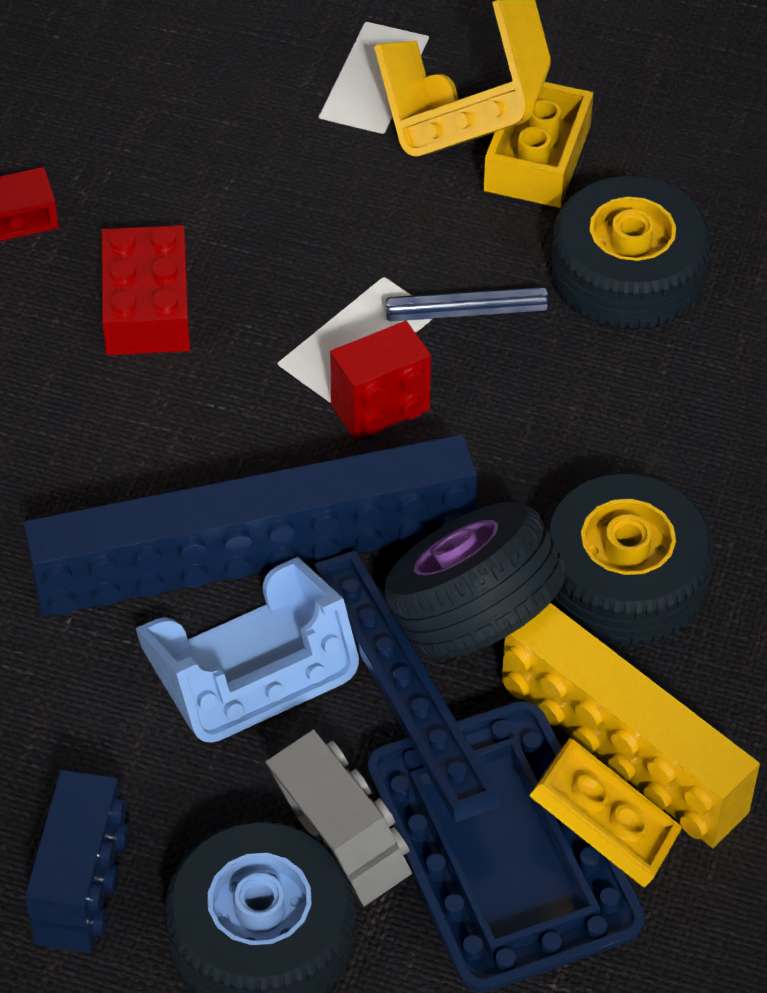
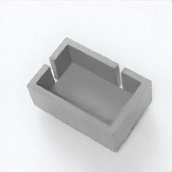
M313 729L265 761L296 819L308 834L316 837V840L324 839L322 842L333 851L350 884H352L354 895L363 906H366L412 874L404 858V855L410 852L399 832L394 827L389 828L396 823L392 814L380 798L375 801L368 798L372 792L356 769L350 772L344 768L349 765L348 761L333 740L325 744Z

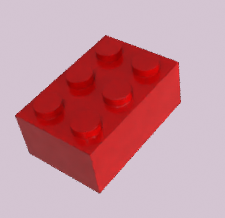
M184 225L102 229V317L106 355L190 351L187 253Z

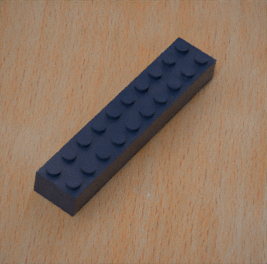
M462 434L23 521L41 616L65 615L73 610L98 605L109 606L122 600L142 596L153 597L162 592L186 587L197 588L206 583L230 578L241 579L250 574L270 571L276 566L296 557H299L304 563L324 561L354 550L357 553H368L387 546L417 543L447 523L476 510L477 473L464 435Z

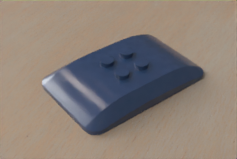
M514 702L456 721L498 791L500 807L456 823L407 738L384 745L370 755L368 774L377 798L383 801L396 822L390 828L394 827L399 832L410 852L404 855V858L412 872V879L460 980L466 987L478 992L493 991L623 945L636 939L642 932L645 919L644 912L624 871L529 796L562 748L540 707L530 702Z

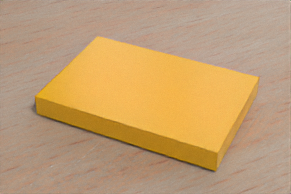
M571 738L559 750L529 795L643 888L655 877L682 829L680 824Z

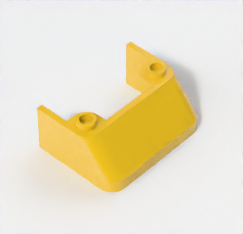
M497 0L492 2L513 81L460 100L455 84L448 76L435 74L426 77L417 40L383 43L374 46L398 139L402 149L411 156L428 155L524 123L531 117L551 63L535 0Z

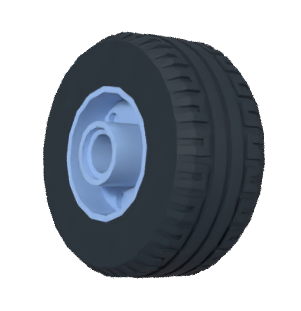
M271 822L245 823L207 837V840H203L198 843L197 847H193L189 855L181 860L182 863L178 865L176 874L172 876L171 884L168 887L165 907L166 925L173 962L176 964L178 974H181V979L188 983V987L192 992L325 993V991H329L333 987V983H336L341 978V974L344 973L353 950L355 937L354 896L352 884H350L333 851L325 846L324 842L316 840V837L312 834H307L306 831L295 829V827L290 825L272 824Z

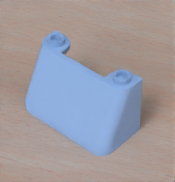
M299 557L276 566L267 574L263 583V595L266 605L197 636L187 639L186 632L180 623L173 618L167 617L155 619L136 628L141 648L190 730L200 740L213 743L225 739L346 683L356 673L359 657L344 599Z

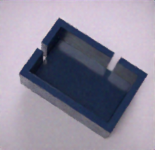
M60 770L25 895L35 945L92 954L96 937H103L105 935L109 917V909L104 907L107 894H115L120 866L115 863L118 852H125L127 850L130 838V823L124 822L127 799L120 798L118 778Z

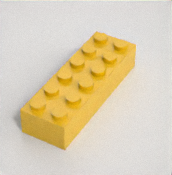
M550 603L536 617L505 637L502 682L508 692L517 699H524L540 707L551 726L560 727L587 751L608 765L622 779L641 791L657 807L669 813L680 822L688 835L695 839H701L714 848L749 814L760 763Z

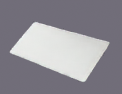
M365 22L319 118L384 134L393 116L374 46L383 43L417 40L420 54L422 55L429 36Z
M381 278L280 360L278 366L331 403L330 350L403 322H390L387 320L385 301L388 297L411 295L389 279ZM432 319L407 321L415 333H417Z

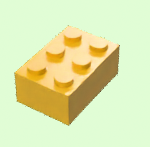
M544 82L531 117L524 123L494 133L485 156L484 191L561 208L591 126L593 92Z

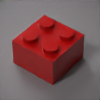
M407 320L330 350L331 406L354 441L367 435L377 434L385 428L406 419H414L423 412L430 410L431 354Z

